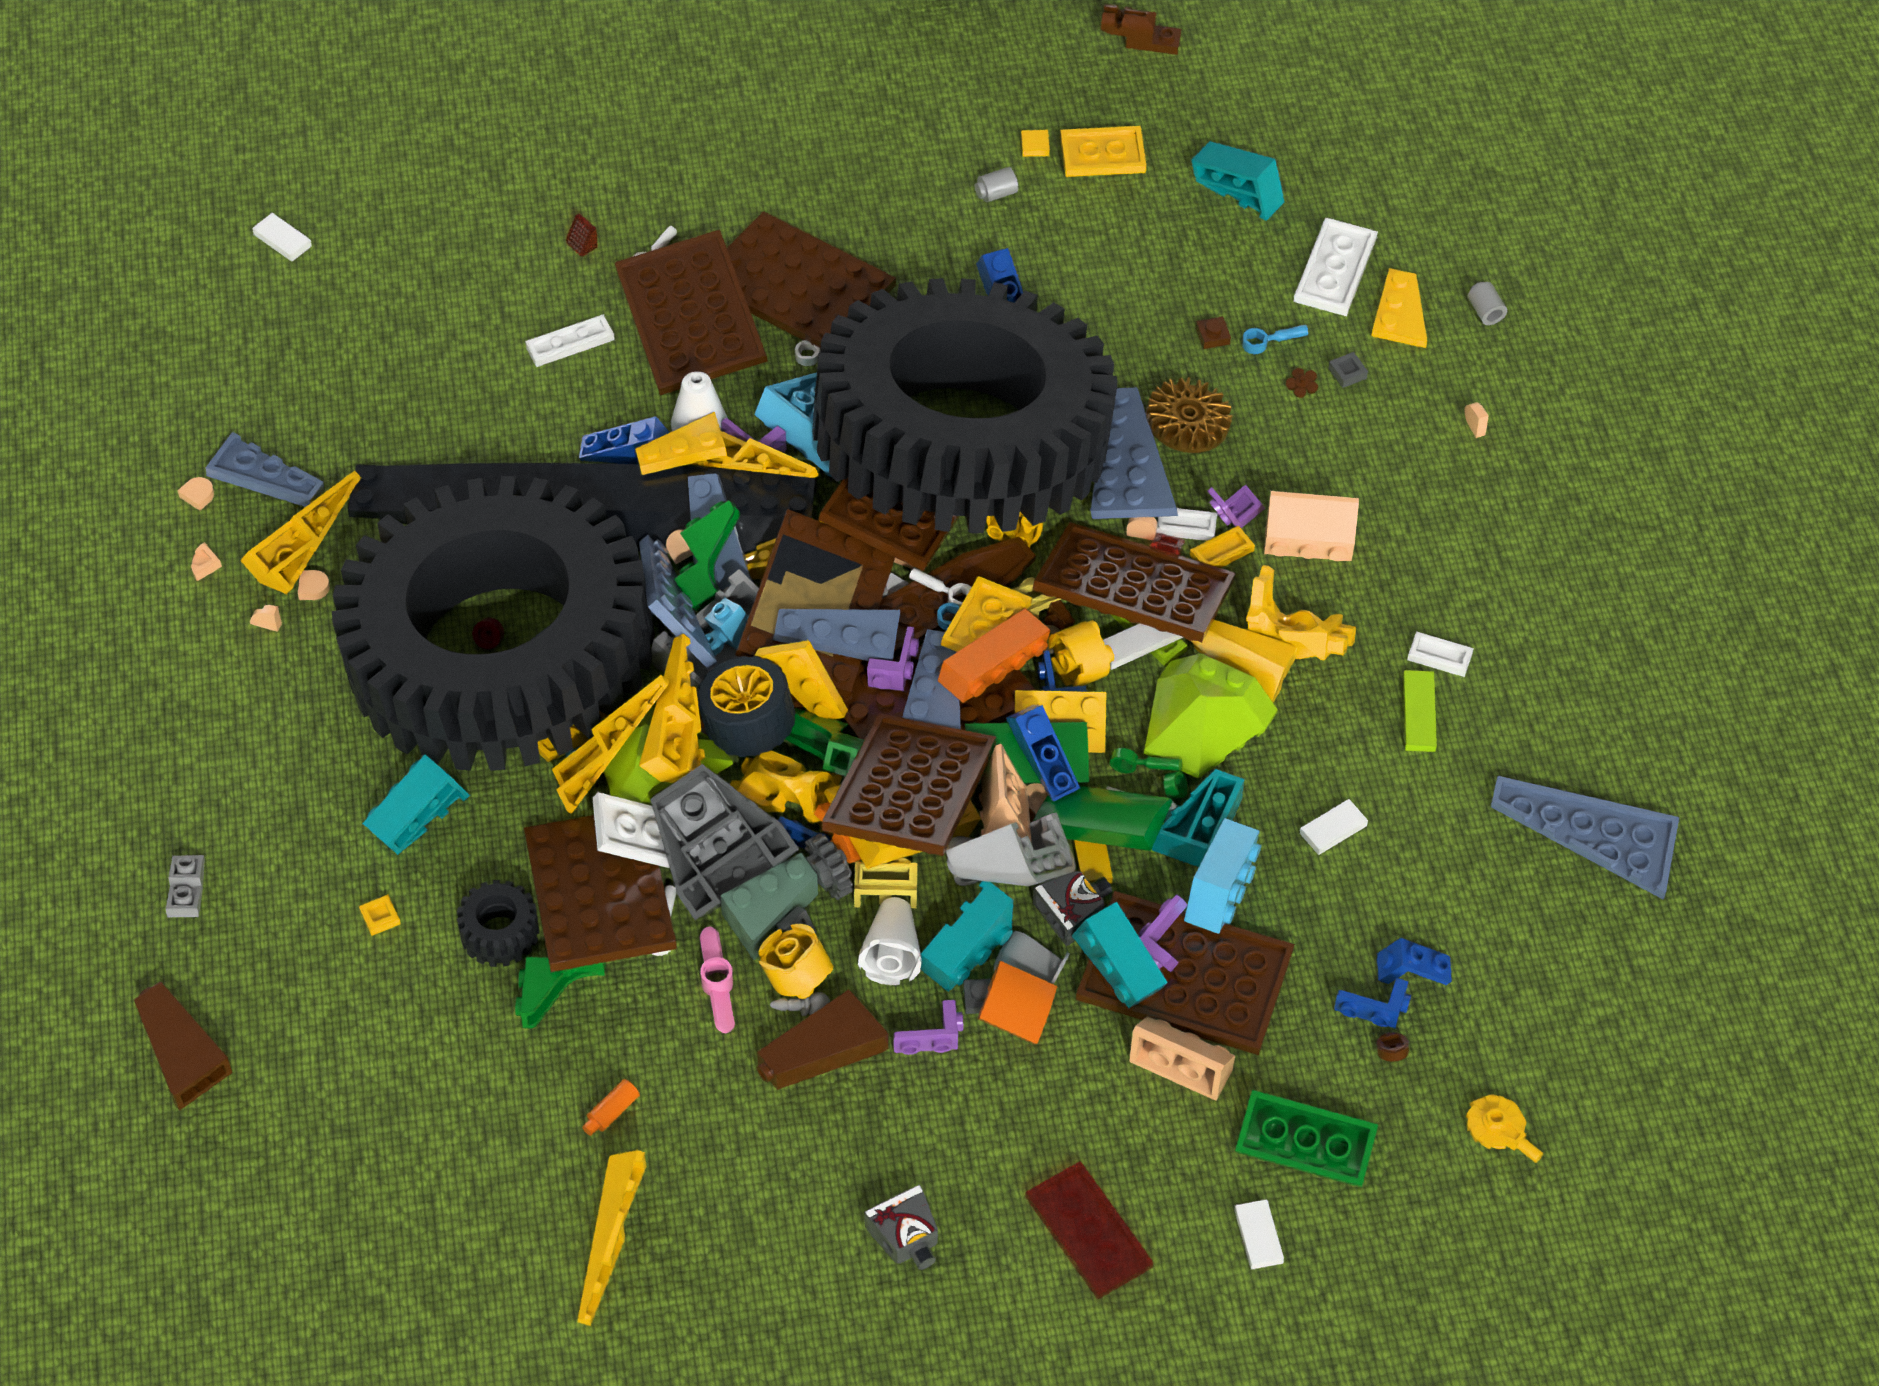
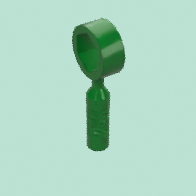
M1127 748L1114 749L1110 758V766L1115 771L1125 774L1133 773L1137 765H1144L1148 769L1181 771L1183 766L1182 759L1160 757L1139 759L1134 751Z
M1183 771L1169 772L1164 777L1165 793L1171 800L1184 798L1187 794V781Z

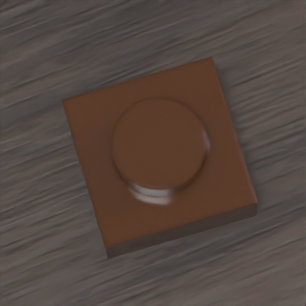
M1223 316L1196 321V331L1203 349L1230 344L1231 335Z
M1058 600L1050 603L1044 622L1045 625L1055 626L1061 631L1073 626L1075 620L1062 601Z

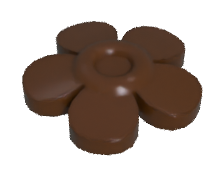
M1296 368L1292 371L1293 378L1286 380V387L1289 390H1294V395L1299 398L1305 397L1306 391L1313 394L1318 390V384L1314 382L1317 379V374L1313 370L1307 371L1304 375L1303 369Z

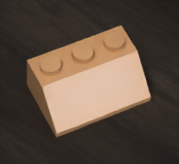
M1271 491L1266 521L1264 554L1295 556L1306 559L1318 558L1334 561H1352L1359 498Z
M998 744L995 746L981 778L982 792L979 793V799L983 810L980 811V817L984 824V829H981V835L1017 822L1019 829H1016L1018 836L1021 838L1029 836L1031 841L1027 787L1002 744Z
M1147 1016L1135 1026L1132 1034L1129 1062L1217 1101L1233 1071L1235 1055L1222 1046H1213L1202 1041L1193 1033H1184L1177 1030L1164 1020H1155Z

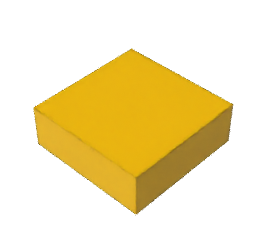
M1021 130L1023 157L1049 156L1048 130Z
M389 895L359 906L360 913L371 936L401 924Z

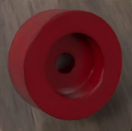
M487 617L480 620L474 626L472 635L478 646L483 649H493L502 642L505 631L497 619Z

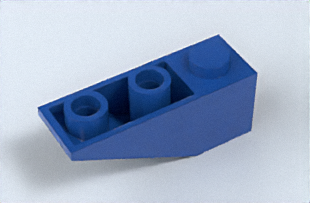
M1005 248L981 256L976 265L987 295L989 296L994 282L1008 285L1007 301L1015 303L1022 295L1023 290L1009 249Z
M655 416L584 435L579 459L581 461L606 463H639L635 449L670 432Z
M1031 705L1006 717L1019 747L1053 802L1080 789L1043 705Z

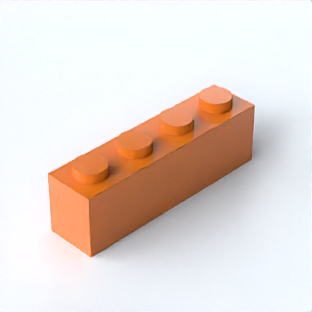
M1024 608L944 660L938 682L962 703L973 696L978 697L988 686L993 683H1000L1014 669H1021L1032 657L1042 655L1043 651L1048 647L1047 640L1051 630Z

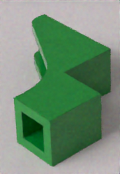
M730 500L718 502L710 508L709 511L711 513L702 519L698 517L686 524V529L680 533L698 563H690L679 571L680 575L674 578L681 591L692 601V608L698 612L712 602L716 593L720 590L715 578V564L740 517L739 509Z
M794 708L796 714L794 716L795 724L791 729L790 735L785 740L820 757L824 761L822 770L846 776L865 740L847 735V723L830 718L826 719Z
M526 957L525 969H520L519 988H523L522 997H516L515 1013L516 1016H521L523 1028L530 1029L536 1027L565 988L573 981L587 976H605L606 962L551 972L548 958Z

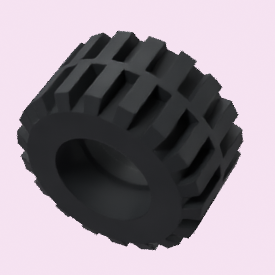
M493 880V884L487 885V882L481 883L478 890L473 887L469 890L470 897L464 896L462 898V907H458L457 922L463 948L467 949V954L471 958L476 957L477 962L480 964H484L487 961L491 967H497V963H503L504 967L510 965L509 961L515 960L517 963L523 960L522 954L529 955L532 952L531 945H536L538 941L539 924L535 903H533L530 893L525 894V888L520 885L515 888L511 881L501 884L500 880ZM496 917H506L513 920L509 926L499 930L483 927L487 921Z

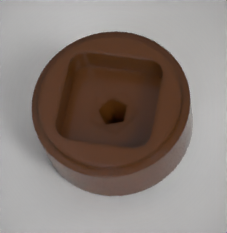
M1390 1032L1383 1034L1377 1039V1054L1381 1059L1394 1062L1408 1056L1409 1041L1406 1036Z

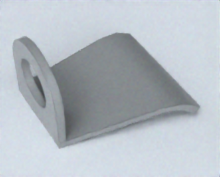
M1014 931L1001 948L994 964V971L998 962L1003 961L1054 984L1070 953L1067 952L1062 960L1033 938L1022 932Z

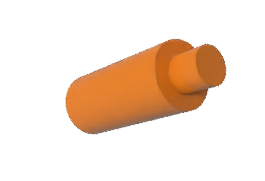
M623 1079L587 1114L588 1121L582 1126L583 1130L590 1136L597 1130L603 1132L640 1096L637 1088L628 1080Z

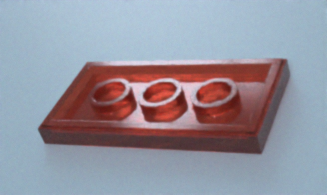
M1081 1161L1025 1192V1198L1097 1300L1153 1268L1154 1262Z

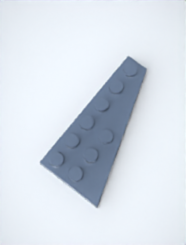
M1137 387L1117 388L1106 461L1103 463L1102 474L1098 482L1094 484L1090 510L1092 519L1178 516L1177 507Z
M647 535L639 542L646 582L647 606L676 637L684 634L690 639L691 644L687 648L709 669L717 663V660L692 609L693 603L681 591L674 580L677 575L667 555L669 553L667 548L658 539L654 542Z
M1497 776L1491 803L1493 809L1664 900L1679 817Z

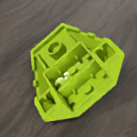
M1202 653L1172 660L1157 680L1144 754L1150 757L1182 759L1183 766L1181 771L1200 778L1223 762L1229 753L1235 749L1238 751L1243 748L1245 742L1255 735L1258 737L1263 734L1277 714L1278 709L1257 679L1247 673Z
M653 704L604 770L611 796L652 806L650 799L653 798L654 794L673 784L660 782L639 766L655 704ZM702 732L697 733L699 749H704L705 758L701 760V764L715 774L733 765L732 759L725 751L714 744L713 740L709 739Z

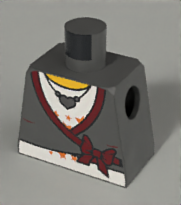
M1075 871L1034 887L1033 904L1067 947L1075 941L1072 934L1086 919L1104 909L1102 898L1111 894L1112 888L1105 877L1090 883L1082 872Z
M920 1184L864 1211V1226L895 1263L900 1264L912 1258L918 1269L923 1270L930 1267L936 1261L930 1248L938 1243V1230Z

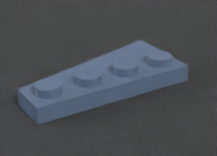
M234 432L231 433L206 466L207 477L304 507L320 497L324 491L323 481L296 466L288 467L283 464V459L276 455L268 456L261 452V447L252 442L247 444L241 441V437Z
M718 474L688 476L691 520L698 517L702 519L711 513L709 510L712 506L721 501L727 502ZM736 526L715 564V578L721 591L731 586L728 578L738 569L753 582L747 567L748 563L738 539L739 535ZM693 555V563L697 564L698 561Z
M779 609L773 640L783 643L809 640L815 650L869 661V658L892 661L900 610Z
M927 629L902 718L961 729L959 699L938 682L943 661L955 654L956 651L941 646L942 637L945 632Z

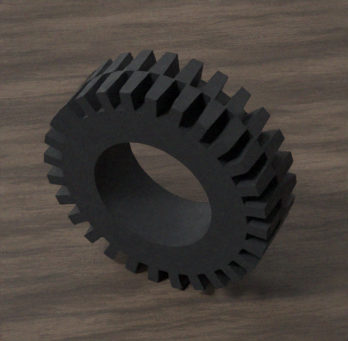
M943 278L929 279L927 294L923 296L912 281L899 284L896 299L884 289L878 290L871 294L870 306L857 300L849 306L847 318L838 315L832 322L831 334L825 333L821 341V350L818 355L812 428L813 440L818 441L817 454L821 462L830 460L829 474L836 482L848 478V493L855 498L860 499L873 492V509L886 514L898 502H902V521L917 525L925 510L936 513L935 530L950 532L953 515L966 516L969 533H984L987 516L995 517L1002 532L1016 530L1020 512L1033 526L1046 521L1048 507L1059 515L1070 510L1073 496L1083 500L1090 492L1091 481L1097 483L1102 474L1103 463L1106 461L1117 391V376H1113L1114 362L1111 355L1103 356L1104 343L1098 335L1086 338L1087 324L1081 319L1076 318L1064 323L1065 308L1053 302L1038 313V295L1028 291H1024L1015 303L1007 301L1008 285L994 282L989 296L976 295V280L962 278L959 293H948ZM935 389H967L997 397L1012 405L1018 411L992 418H963L931 410L917 403L910 396Z
M501 476L498 495L488 496L483 479L477 478L467 480L469 499L459 502L455 501L449 485L434 489L437 509L429 512L417 497L404 504L407 526L389 514L377 523L381 542L364 535L356 544L359 561L346 559L341 569L344 585H335L333 599L336 611H332V623L358 708L364 717H370L373 729L382 738L391 733L395 747L408 755L418 744L422 757L426 754L438 765L447 749H449L454 766L458 770L471 771L477 750H483L490 771L506 770V749L519 747L525 766L540 763L537 742L546 738L550 740L559 756L573 750L570 727L574 725L587 738L591 739L594 736L591 729L601 722L599 710L610 715L625 703L623 692L636 695L643 685L640 669L649 670L652 661L650 644L654 640V627L651 610L647 606L646 582L637 545L632 536L626 537L624 524L616 515L607 519L604 504L592 498L582 506L579 491L567 485L564 486L554 499L549 481L534 478L526 496H522L516 476ZM502 589L529 590L547 595L564 605L559 616L540 635L525 644L506 651L481 655L462 654L445 650L426 640L434 624L448 610L460 602L481 593Z

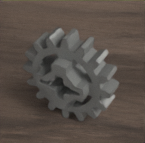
M821 833L808 839L805 842L807 846L805 850L809 855L806 860L816 872L818 884L826 892L829 891L831 897H835L836 900L853 892L851 888L853 884L849 879L852 872L849 869L847 857L842 849H837L834 843L829 842L825 835L822 836Z

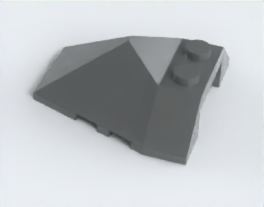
M703 764L650 799L677 895L694 920L721 907L720 895L774 868L799 850L778 820L770 816Z

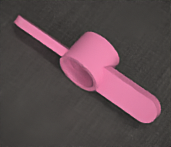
M709 926L704 928L700 934L704 960L700 970L701 984L704 992L710 996L716 1028L722 1033H729L735 1026L729 994L733 987L732 966L723 958L719 932ZM717 972L727 976L720 982H712L707 979L710 974Z

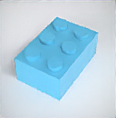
M1224 818L1193 878L1184 918L1185 922L1217 934L1220 933L1224 923H1231L1236 910L1234 904L1241 903L1246 890L1244 884H1250L1255 874L1256 866H1253L1252 862H1256L1261 849V845L1257 843L1259 830Z

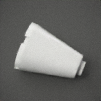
M699 371L687 374L683 378L671 419L672 431L713 412L716 414L720 430L722 431L721 421L727 418V415L710 377Z
M893 897L881 903L859 952L858 966L866 971L865 976L872 981L885 985H899L900 980L909 978V981H911L920 972L922 959L911 906L904 899Z

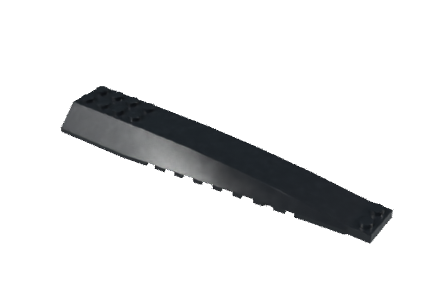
M459 463L394 466L356 464L355 471L361 479L350 495L348 514L349 517L374 518L379 520L389 514L400 523L407 524L404 504L417 497L429 512L437 509L434 489L449 485L455 501L459 502L469 499L467 480L482 478L488 496L498 495L501 476H516L521 494L526 496L534 478L549 481L554 499L564 486L567 485L579 491L582 506L592 498L604 504L607 519L616 515L624 524L626 537L632 536L638 551H640L639 542L647 535L654 542L658 539L666 547L667 539L673 531L686 529V524L691 521L688 476L716 473L720 476L727 501L730 500L740 511V517L735 526L744 554L755 551L756 546L777 538L787 509L812 518L818 476L808 478L689 464L642 475L639 463Z

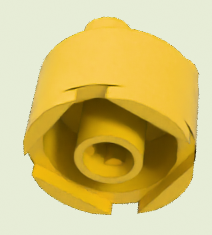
M1094 620L1080 622L1051 634L1049 637L1048 648L1054 647L1055 657L1051 658L1053 667L1058 677L1066 686L1071 684L1073 687L1085 686L1108 676L1110 662L1114 661V653L1109 645L1104 644L1100 636L1099 626Z
M805 924L790 925L791 930L782 932L779 929L764 940L758 952L760 956L759 963L777 993L783 996H797L799 999H805L811 996L814 988L832 972L833 964L813 928Z

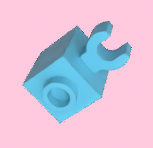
M725 597L704 618L713 629L711 633L705 636L714 656L722 651L724 643L735 649L738 648L749 617L740 605Z

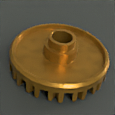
M1190 377L1187 378L1186 382L1183 378H1180L1176 385H1174L1173 379H1170L1169 383H1163L1161 389L1157 386L1155 391L1152 392L1151 398H1149L1146 418L1152 434L1169 448L1186 453L1206 452L1219 446L1227 437L1232 422V415H1230L1231 406L1228 405V400L1222 402L1223 393H1217V388L1211 393L1208 391L1209 383L1206 382L1202 385L1201 380L1197 381L1196 386L1189 385Z

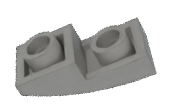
M204 855L172 856L168 876L170 889L166 904L167 917H199L204 880Z

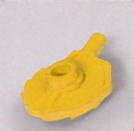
M1490 1094L1470 1103L1472 1107L1466 1114V1118H1468L1467 1131L1470 1130L1475 1142L1478 1141L1488 1149L1491 1147L1505 1149L1506 1146L1514 1151L1518 1149L1535 1163L1541 1159L1544 1153L1525 1138L1526 1120L1515 1102L1502 1096Z

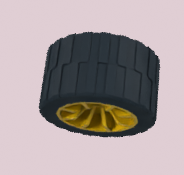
M757 656L732 658L716 665L700 682L697 698L706 734L726 754L739 757L760 755L763 752L772 750L777 745L779 746L790 735L791 729L795 724V709L785 673L772 661Z

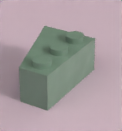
M799 853L774 868L720 895L722 916L753 960L759 956V948L764 940L778 930L776 925L797 906L805 909L818 895V876L803 854Z

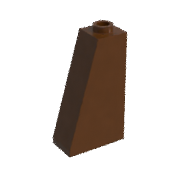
M161 981L153 987L144 989L134 999L174 1104L179 1111L233 1073L228 1057Z
M848 989L757 1052L758 1066L756 1069L766 1083L770 1081L778 1090L883 1053L888 1049V1032Z

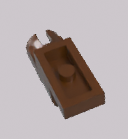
M1104 4L1101 31L1107 34L1126 36V48L1178 55L1182 29L1157 26V12L1137 10L1128 6L1120 10L1118 5Z

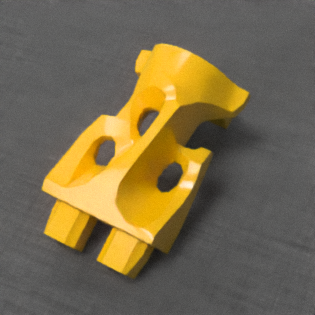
M1266 565L1261 567L1259 577L1253 579L1251 603L1246 617L1248 631L1297 646L1295 659L1316 656L1320 660H1325L1330 654L1343 656L1348 646H1352L1355 642L1356 626L1342 624V614H1333L1324 621L1308 610H1300L1289 615L1283 614L1273 600L1274 570Z
M772 750L763 752L755 758L746 757L741 765L744 777L742 780H732L730 783L734 789L750 799L765 812H784L787 801L797 803L802 807L806 820L812 823L816 822L822 829V822L814 813L818 805L829 802L824 791L828 788L839 786L842 779L841 775L823 771H806L803 764ZM824 831L826 834L834 835L833 833Z

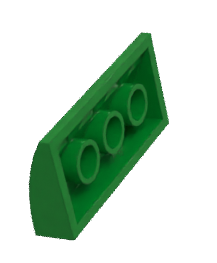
M1052 722L1051 725L1077 782L1089 783L1087 722ZM1009 723L965 724L966 731L996 736V745L1002 744L1024 784H1042L1019 747Z
M1080 786V789L1054 802L1048 795L1033 821L1057 812L1067 839L1151 851L1172 804V800L1166 797Z
M1252 1090L1235 1152L1362 1188L1378 1124Z

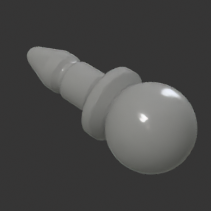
M814 992L805 999L789 998L787 1000L786 998L772 1001L770 1007L780 1011H800L802 1016H806L808 1013L812 1015L830 1002V999L822 992Z

